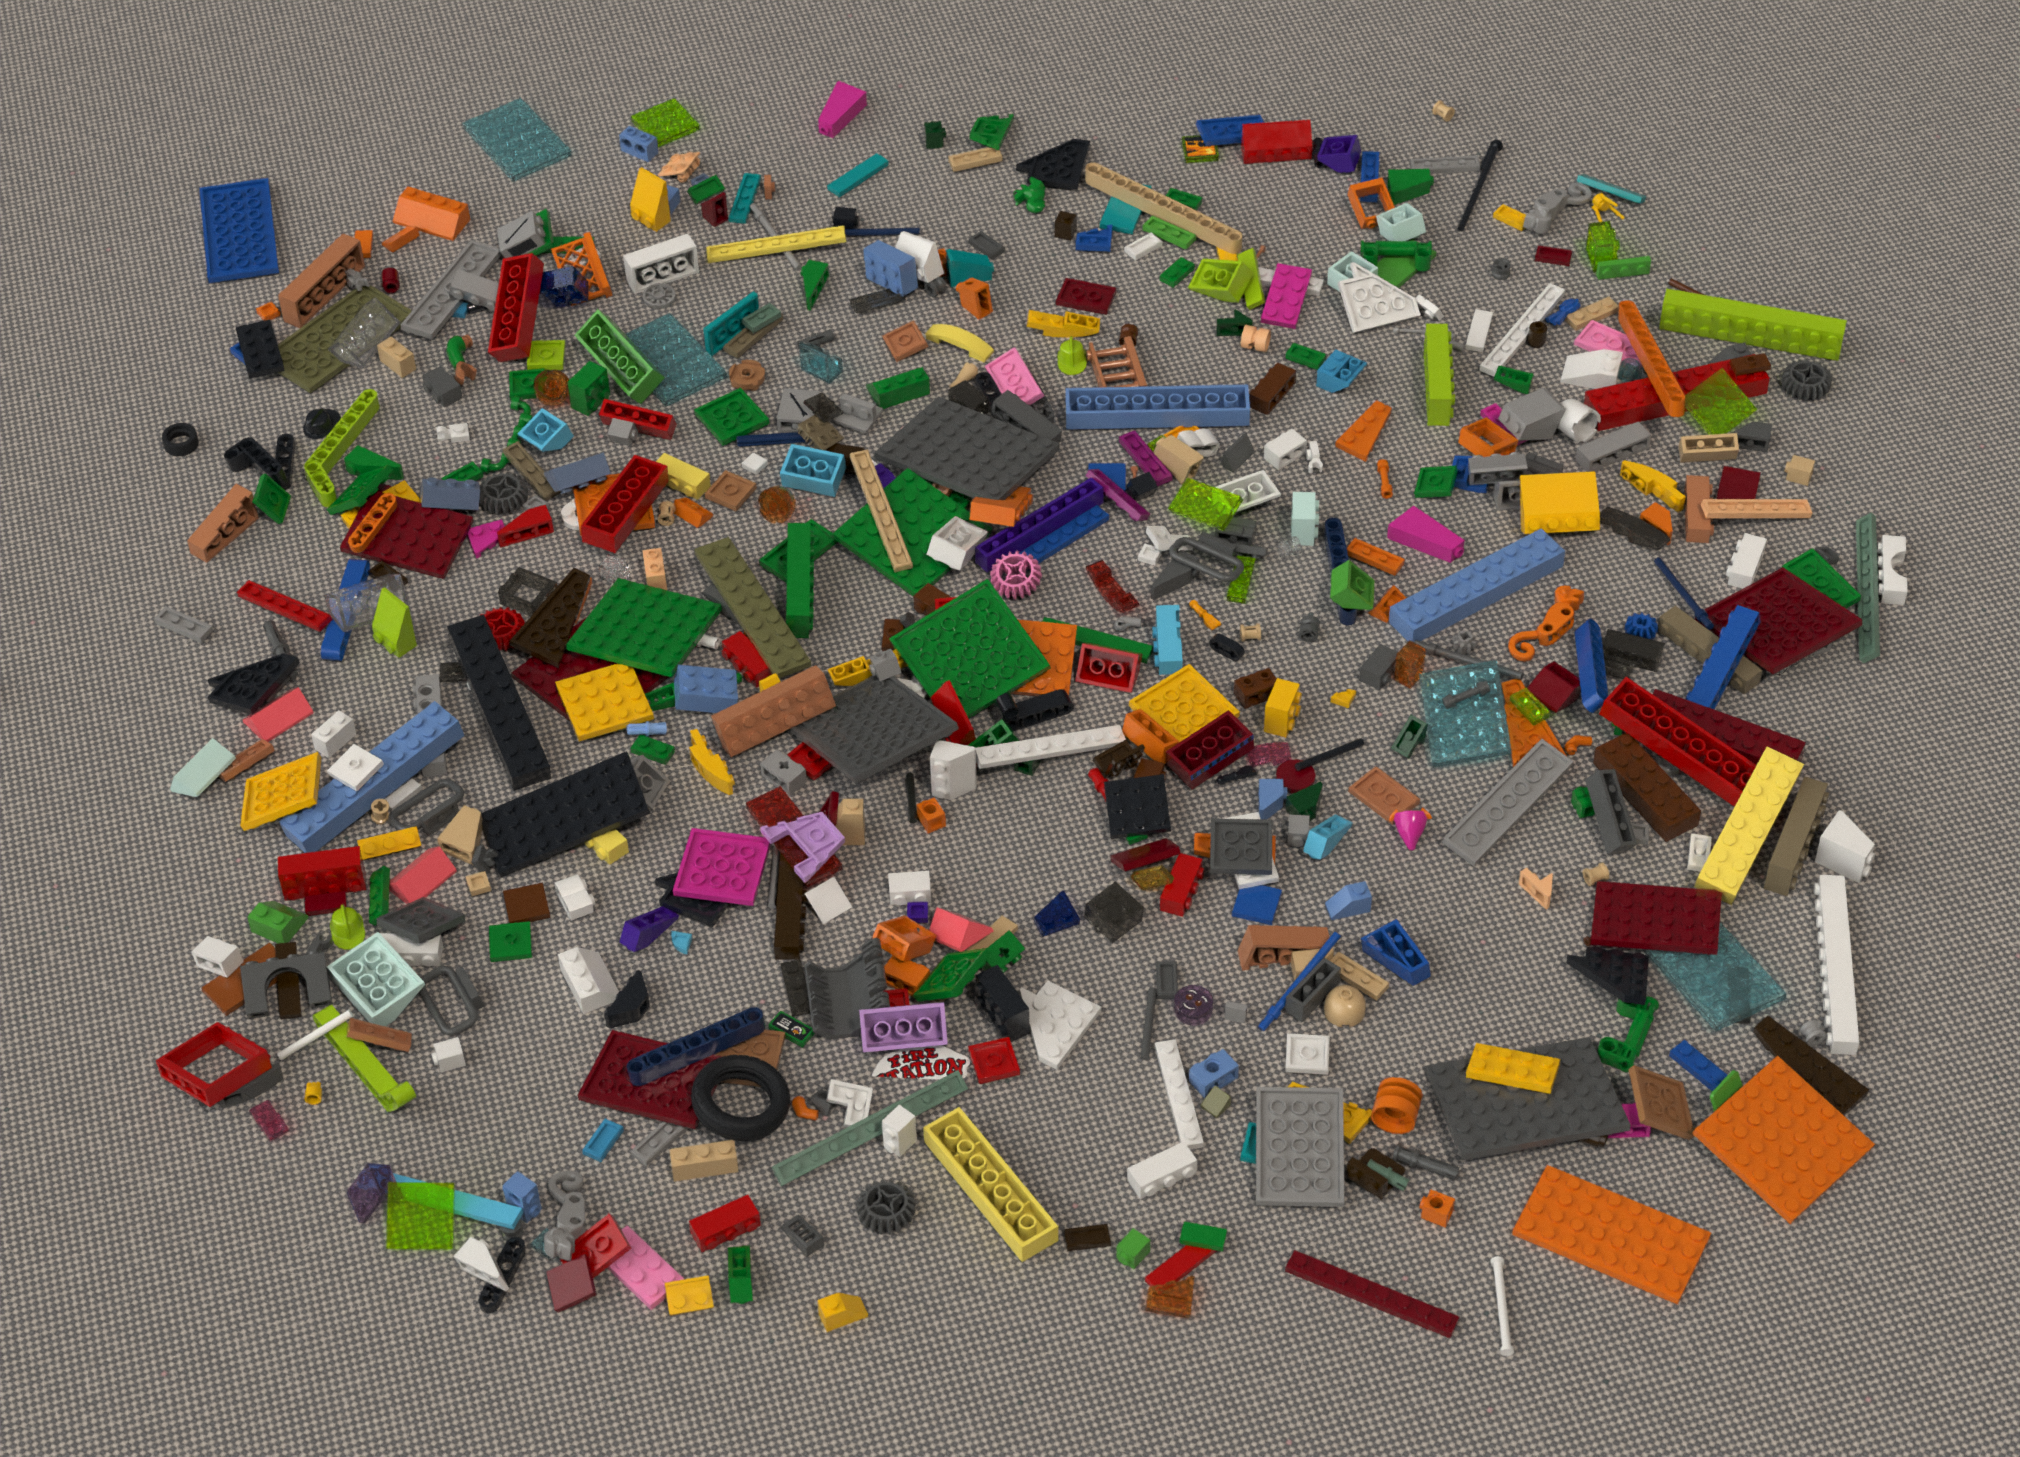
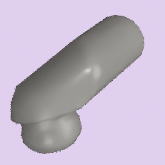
M1122 616L1115 621L1114 628L1117 631H1124L1130 626L1141 627L1142 618Z

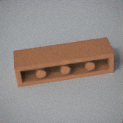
M1686 475L1684 495L1686 496V542L1709 543L1710 536L1714 534V524H1711L1713 518H1706L1701 507L1703 499H1713V497H1710L1713 484H1709V476Z

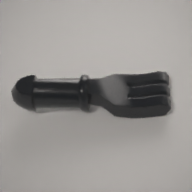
M1251 765L1239 768L1237 772L1233 771L1232 773L1218 776L1217 783L1224 785L1227 782L1255 776L1258 773Z

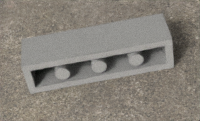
M458 269L450 286L451 295L456 299H464L474 305H481L492 311L495 310L499 283Z
M1639 422L1627 425L1622 429L1577 447L1575 461L1586 472L1597 471L1648 449L1651 434Z

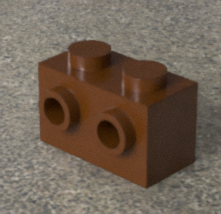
M1270 668L1234 680V694L1244 709L1268 701L1277 678Z

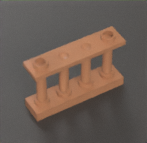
M1131 336L1124 337V345H1121V347L1095 351L1093 343L1089 342V350H1086V357L1088 361H1091L1099 387H1107L1105 382L1129 378L1134 380L1133 384L1113 387H1147ZM1119 354L1126 355L1125 359L1102 363L1098 361L1100 357ZM1124 366L1130 368L1127 372L1103 375L1101 371Z

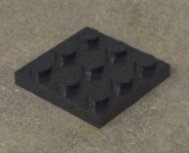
M1164 774L1104 782L1111 839L1171 832Z

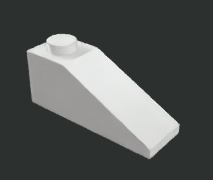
M470 1237L453 1256L462 1270L507 1291L509 1287L494 1256L489 1250V1244L482 1239L478 1241Z

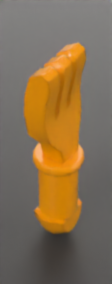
M1196 600L1189 602L1191 609L1198 613L1199 617L1203 618L1204 624L1210 630L1222 625L1213 615L1207 613V610L1203 609Z

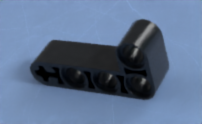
M252 437L244 438L224 453V458L233 472H239L251 464L261 475L266 473L281 487L288 482L281 464Z
M1064 689L1055 690L1015 703L1009 693H1005L997 697L995 701L998 721L1001 719L1005 721L1012 731L1067 715L1074 709V705Z

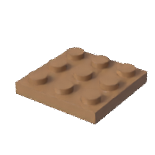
M764 1030L763 1033L722 1050L715 1055L727 1057L728 1055L753 1056L769 1063L778 1070L786 1035L782 1031ZM728 1079L722 1081L723 1083L761 1087L758 1084L745 1079Z
M1635 1065L1628 1069L1640 1123L1688 1140L1693 1138L1694 1135L1692 1133L1694 1129L1683 1082Z

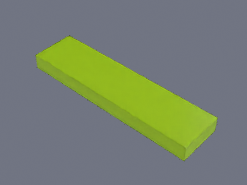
M1253 247L1237 255L1238 261H1243L1253 273L1244 291L1246 305L1249 310L1265 303L1256 252Z

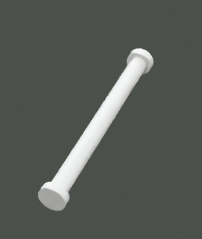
M1497 1256L1491 1259V1266L1494 1267L1502 1341L1500 1353L1503 1356H1510L1514 1354V1347L1511 1346L1502 1267L1504 1265V1258Z

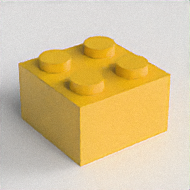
M1277 678L1265 705L1264 732L1287 738L1289 731H1293L1295 716L1299 717L1301 711L1299 703L1302 693L1299 692V683Z

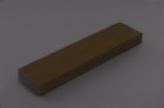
M296 942L275 944L276 958L285 959L288 955L297 954ZM285 972L277 975L280 1019L302 1017L299 974Z

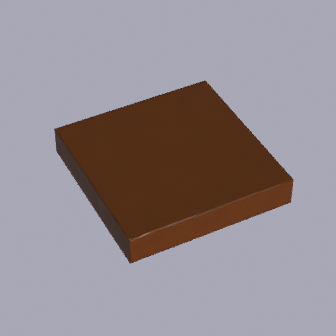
M543 882L503 891L509 923L533 922L551 918Z

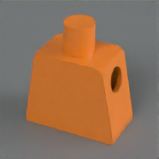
M969 278L957 284L956 291L960 295L961 305L977 319L980 320L993 312L989 284L975 278Z

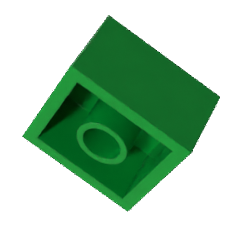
M589 361L567 382L572 409L589 416L598 409L604 399L609 398L610 388L607 368Z

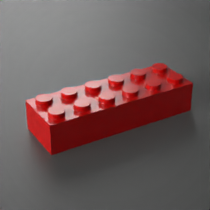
M533 253L504 258L502 260L488 353L499 362L530 357L544 263Z
M634 454L582 523V542L616 553L669 482L668 466Z

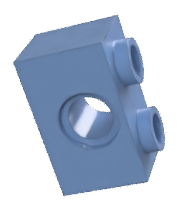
M1222 1049L1217 1053H1212L1207 1059L1201 1063L1194 1064L1189 1069V1083L1205 1099L1214 1086L1221 1089L1236 1080L1239 1074V1065Z

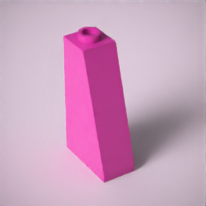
M838 81L818 119L819 133L834 138L867 105L866 91Z
M1412 506L1388 524V539L1449 563L1456 558H1460L1464 553V539L1415 506Z

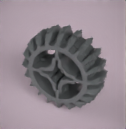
M1799 359L1798 362L1793 361L1792 364L1787 365L1783 371L1781 381L1783 389L1787 391V394H1792V398L1798 397L1799 400L1805 399L1807 402L1808 399L1814 401L1816 398L1821 399L1822 396H1826L1831 388L1832 376L1830 371L1827 370V366H1821V362L1815 363L1814 360L1811 362L1807 359L1805 361Z
M501 471L497 475L493 473L492 477L487 476L486 480H482L481 485H479V503L490 514L494 512L497 515L500 513L506 515L508 512L513 514L514 510L519 511L520 507H523L528 498V488L525 480L521 476H516L515 473L511 475L509 472L502 474Z
M882 1178L881 1183L873 1181V1186L866 1185L865 1191H861L860 1197L857 1200V1213L859 1220L864 1222L865 1228L871 1227L872 1232L879 1230L881 1235L884 1231H887L890 1235L892 1230H896L899 1233L900 1227L906 1228L907 1222H912L916 1212V1201L907 1185L902 1186L900 1181L894 1183L892 1178L889 1182H885Z

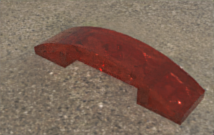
M1103 560L1086 566V570L1095 587L1115 610L1123 613L1139 606V602L1130 592L1126 593L1112 577L1111 569Z

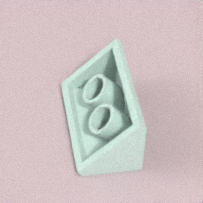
M212 738L173 777L170 790L175 793L198 797L236 759L235 755Z

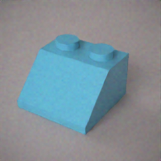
M543 408L518 433V436L543 452L562 449L574 437L565 422Z

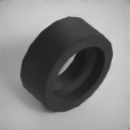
M172 424L162 433L165 451L172 456L189 455L198 447L197 432L190 424ZM179 436L190 437L188 440L182 443L171 442L174 438Z

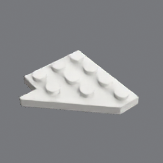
M1355 262L1350 264L1353 278L1338 282L1353 334L1417 318L1421 315L1416 298Z
M1050 981L1044 984L1037 995L1021 987L1020 996L1029 1008L1030 1031L1040 1062L1058 1070L1101 1013V1006Z

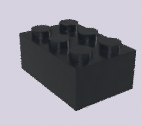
M996 965L976 974V984L974 985L976 990L975 1002L980 1009L983 1008L989 1023L995 1025L998 1036L1000 1038L1009 1037L1010 1041L1013 1042L1030 1034L1029 1008L1000 967Z

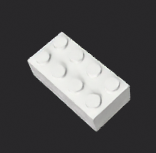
M689 234L623 255L626 282L634 294L643 292L652 284H667L699 273L697 247Z

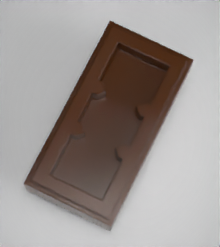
M1765 353L1730 359L1729 363L1735 376L1771 369V364Z
M884 619L882 651L895 650L889 638L903 630L904 626L900 623V619Z

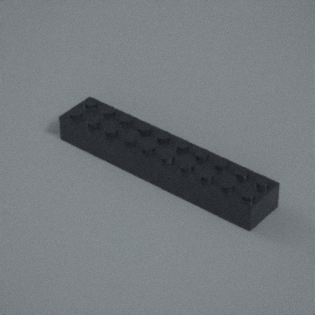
M484 614L447 626L451 646L513 790L516 791L551 779L549 762Z

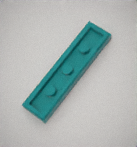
M876 153L828 184L827 188L840 198L887 167L889 160Z
M744 173L729 215V222L746 224L751 210L750 205L754 202L761 182V174Z
M1585 174L1578 175L1576 180L1579 183L1636 203L1645 202L1647 197Z

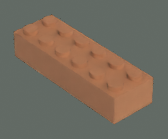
M343 233L280 292L278 298L284 322L298 328L303 327L347 285L345 271L351 268L360 272L365 267L360 240Z
M815 665L711 715L723 749L730 757H733L835 707L836 704L825 674Z

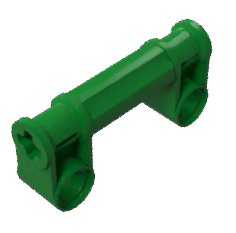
M1361 240L1360 256L1375 266L1378 265V256H1413L1415 269L1418 271H1427L1431 267L1432 241L1417 243V241L1376 240L1375 242H1364V240Z
M1646 996L1645 1005L1626 1003L1618 999L1616 1005L1617 1013L1633 1019V1022L1624 1042L1612 1037H1604L1600 1040L1597 1053L1602 1064L1615 1067L1623 1072H1629L1628 1069L1634 1065L1635 1059L1640 1055L1654 1020V1012L1659 1008V1002L1655 998Z

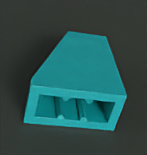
M946 249L947 278L951 287H956L958 283L964 282L969 278H975L983 282L992 280L994 265L993 262L989 261L987 255Z

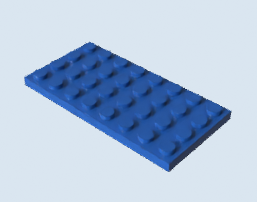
M268 178L199 188L208 282L214 283L279 273Z

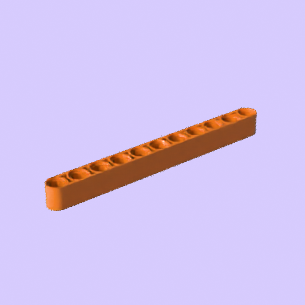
M1629 300L1621 301L1619 303V323L1669 416H1683L1685 414V395L1635 303Z

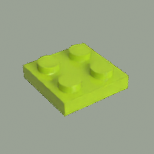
M565 340L532 341L530 357L527 358V370L545 368V370H563L566 348Z

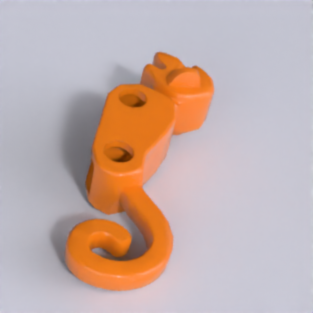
M1559 586L1555 590V604L1549 608L1543 622L1537 626V629L1535 631L1519 632L1510 638L1508 650L1511 656L1518 661H1530L1535 655L1534 647L1527 642H1522L1521 650L1527 651L1522 653L1515 647L1518 642L1538 639L1540 645L1549 646L1567 633L1574 624V611H1577L1579 605L1584 601V591L1571 589V586Z

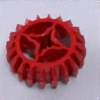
M493 607L492 611L486 610L484 616L499 650L507 652L508 648L514 649V647L510 646V640L525 624L521 614L517 613L515 609L510 610L509 607L506 609L502 607L495 609Z

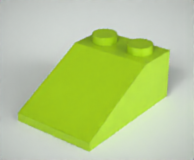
M1202 258L1188 289L1224 302L1239 303L1253 273L1243 261Z
M385 587L382 588L372 624L373 638L378 644L381 643L385 646L390 654L393 653L400 658L417 646L409 606Z

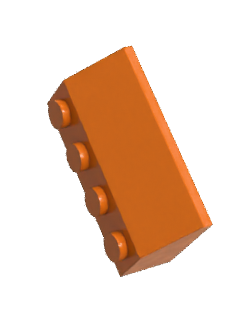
M409 186L399 196L393 217V223L405 227L417 226L419 231L454 241L470 221L468 204Z

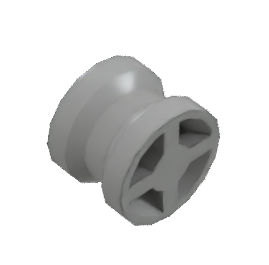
M1817 1020L1808 1021L1800 1028V1033L1806 1037L1805 1041L1811 1047L1821 1044L1827 1037L1825 1032L1821 1030V1025Z

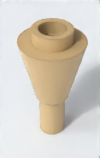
M966 362L957 379L949 385L950 389L955 391L961 384L975 378L978 374V368L973 363Z

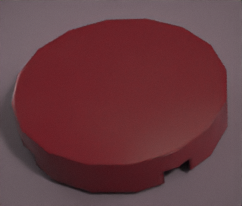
M1293 759L1285 761L1276 771V779H1283V787H1287V791H1290L1292 794L1313 785L1316 780L1315 769L1312 766L1297 771L1295 764L1303 760Z

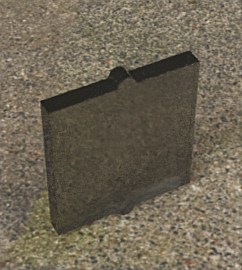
M823 392L803 402L824 423L843 414V411L834 404L835 402L831 401Z

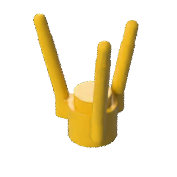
M1603 193L1597 194L1593 198L1592 203L1594 205L1592 209L1595 211L1603 232L1606 229L1598 210L1606 211L1609 208L1621 219H1624V216L1613 207H1618V204Z

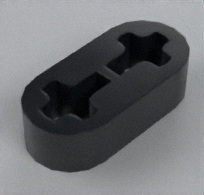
M1220 633L1215 634L1209 641L1214 651L1233 661H1238L1245 654L1241 644Z

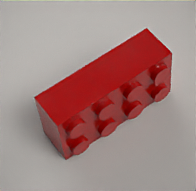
M360 846L277 857L278 877L285 901L304 899L305 896L341 891L349 893L367 890L366 871Z

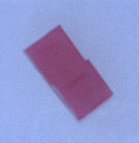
M1288 742L1260 744L1254 746V749L1248 752L1249 763L1252 767L1270 761L1275 766L1292 760Z
M269 1100L249 1109L252 1118L270 1142L289 1132V1128L280 1114L275 1111Z

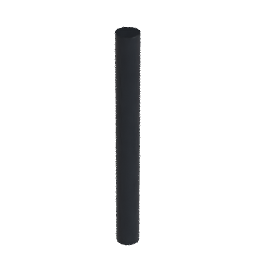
M1359 738L1295 764L1297 771L1318 764L1363 746L1364 740Z

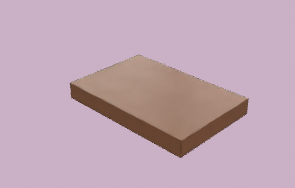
M1376 766L1348 789L1350 794L1392 825L1395 822L1389 821V818L1396 809L1398 812L1411 811L1420 804V798Z

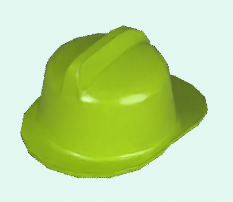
M1070 336L1069 340L1061 344L1058 351V367L1066 375H1077L1086 368V351L1081 342L1073 340V337Z
M341 904V907L333 913L330 921L332 939L338 948L352 950L365 939L363 919L356 910Z

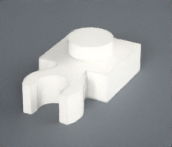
M1421 295L1416 297L1417 304L1426 310L1424 313L1429 318H1436L1440 321L1444 317L1441 310Z

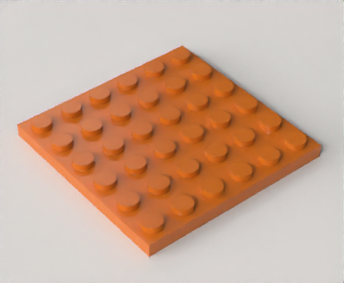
M1778 1055L1695 1128L1692 1133L1789 1224L1795 1221L1875 1146L1865 1134Z

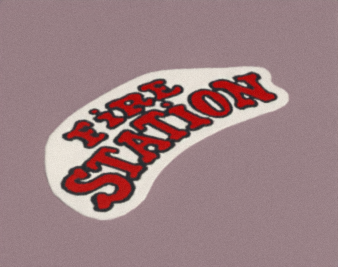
M942 1045L905 1048L884 1056L874 1069L872 1077L940 1080L959 1070L964 1079L967 1076L966 1069L971 1060Z

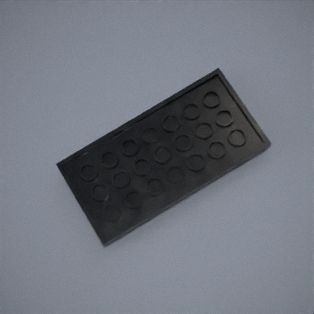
M627 751L481 813L482 825L490 849H493L498 854V856L493 858L500 877H504L651 814Z

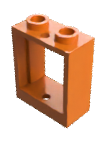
M1383 178L1353 184L1349 187L1347 195L1361 229L1374 228L1378 223L1377 215L1365 216L1358 198L1378 193L1385 212L1395 208Z
M1486 417L1462 427L1458 443L1474 455L1489 457L1492 454H1501L1502 456L1515 452L1519 440ZM1480 436L1485 437L1487 440H1489L1490 442H1492L1494 445L1490 446L1488 443H1486L1485 441H1483V440H1482L1481 438H1479V437H1480Z
M904 915L878 923L872 938H879L882 949L904 962L930 953L937 935Z

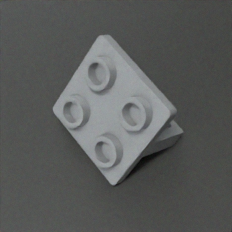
M843 393L840 397L841 411L835 418V423L867 433L883 412V408Z

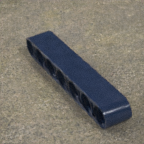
M1333 517L1325 521L1324 540L1331 575L1334 568L1349 560L1342 522L1338 518ZM1336 603L1339 621L1343 625H1353L1356 622L1357 609L1342 608Z
M757 1007L746 1009L631 1059L627 1063L630 1082L635 1086H642L763 1033L766 1026L762 1010Z

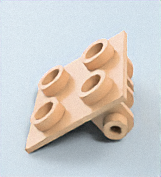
M700 152L674 154L671 156L670 161L662 167L658 177L677 175L679 182H686L700 165V159L698 158Z

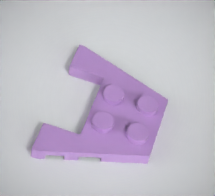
M823 812L798 817L797 821L788 823L785 821L778 822V825L768 827V825L760 827L762 835L770 844L790 835L809 858L794 866L795 873L804 883L845 843V837Z

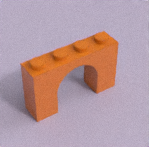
M1019 486L1005 500L975 497L971 502L970 520L1014 527L1020 521L1021 516H1024L1025 511H1028L1029 505L1031 506L1033 503L1031 488Z

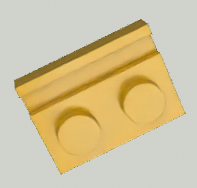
M709 1275L665 1283L670 1316L714 1308Z

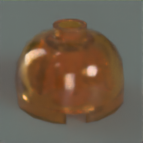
M553 370V372L542 371L534 379L536 398L547 406L562 404L569 396L567 384L569 378L558 370Z
M778 485L769 487L758 498V503L761 506V509H759L760 513L770 523H783L794 514L796 500L793 493L786 487Z

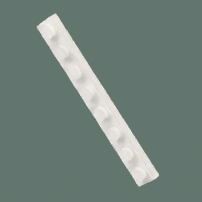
M1549 283L1481 363L1479 371L1494 377L1498 365L1505 366L1528 339L1530 324L1536 321L1542 322L1563 298L1565 289Z
M1120 725L975 748L976 762L979 769L1111 748L1126 740Z

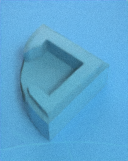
M672 931L673 946L679 952L687 954L693 939L692 934Z

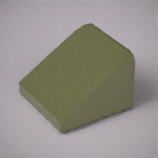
M1214 1086L1200 1107L1217 1119L1231 1106V1096L1219 1087Z

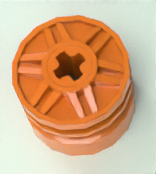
M1399 1077L1384 1079L1378 1087L1371 1113L1372 1122L1378 1128L1389 1133H1409L1415 1127L1423 1097L1422 1090L1415 1083Z

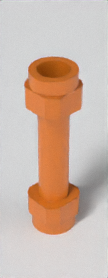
M1381 459L1377 462V471L1381 475L1382 482L1381 495L1383 498L1389 499L1393 496L1392 485L1389 484L1388 478L1389 463L1387 460Z

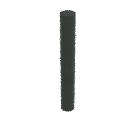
M909 772L906 774L910 823H916L917 808L914 774Z

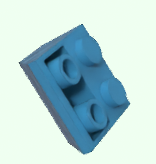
M1335 349L1317 370L1316 386L1331 393L1349 387L1367 366V362Z

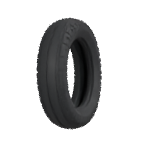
M728 1055L727 1057L723 1056L711 1061L698 1073L692 1086L691 1101L699 1121L714 1134L725 1139H733L734 1141H753L772 1134L781 1126L789 1111L790 1093L783 1076L769 1063L753 1056L749 1057L748 1055ZM724 1080H749L758 1084L767 1092L770 1106L763 1113L756 1116H734L724 1112L714 1103L711 1091L718 1083Z

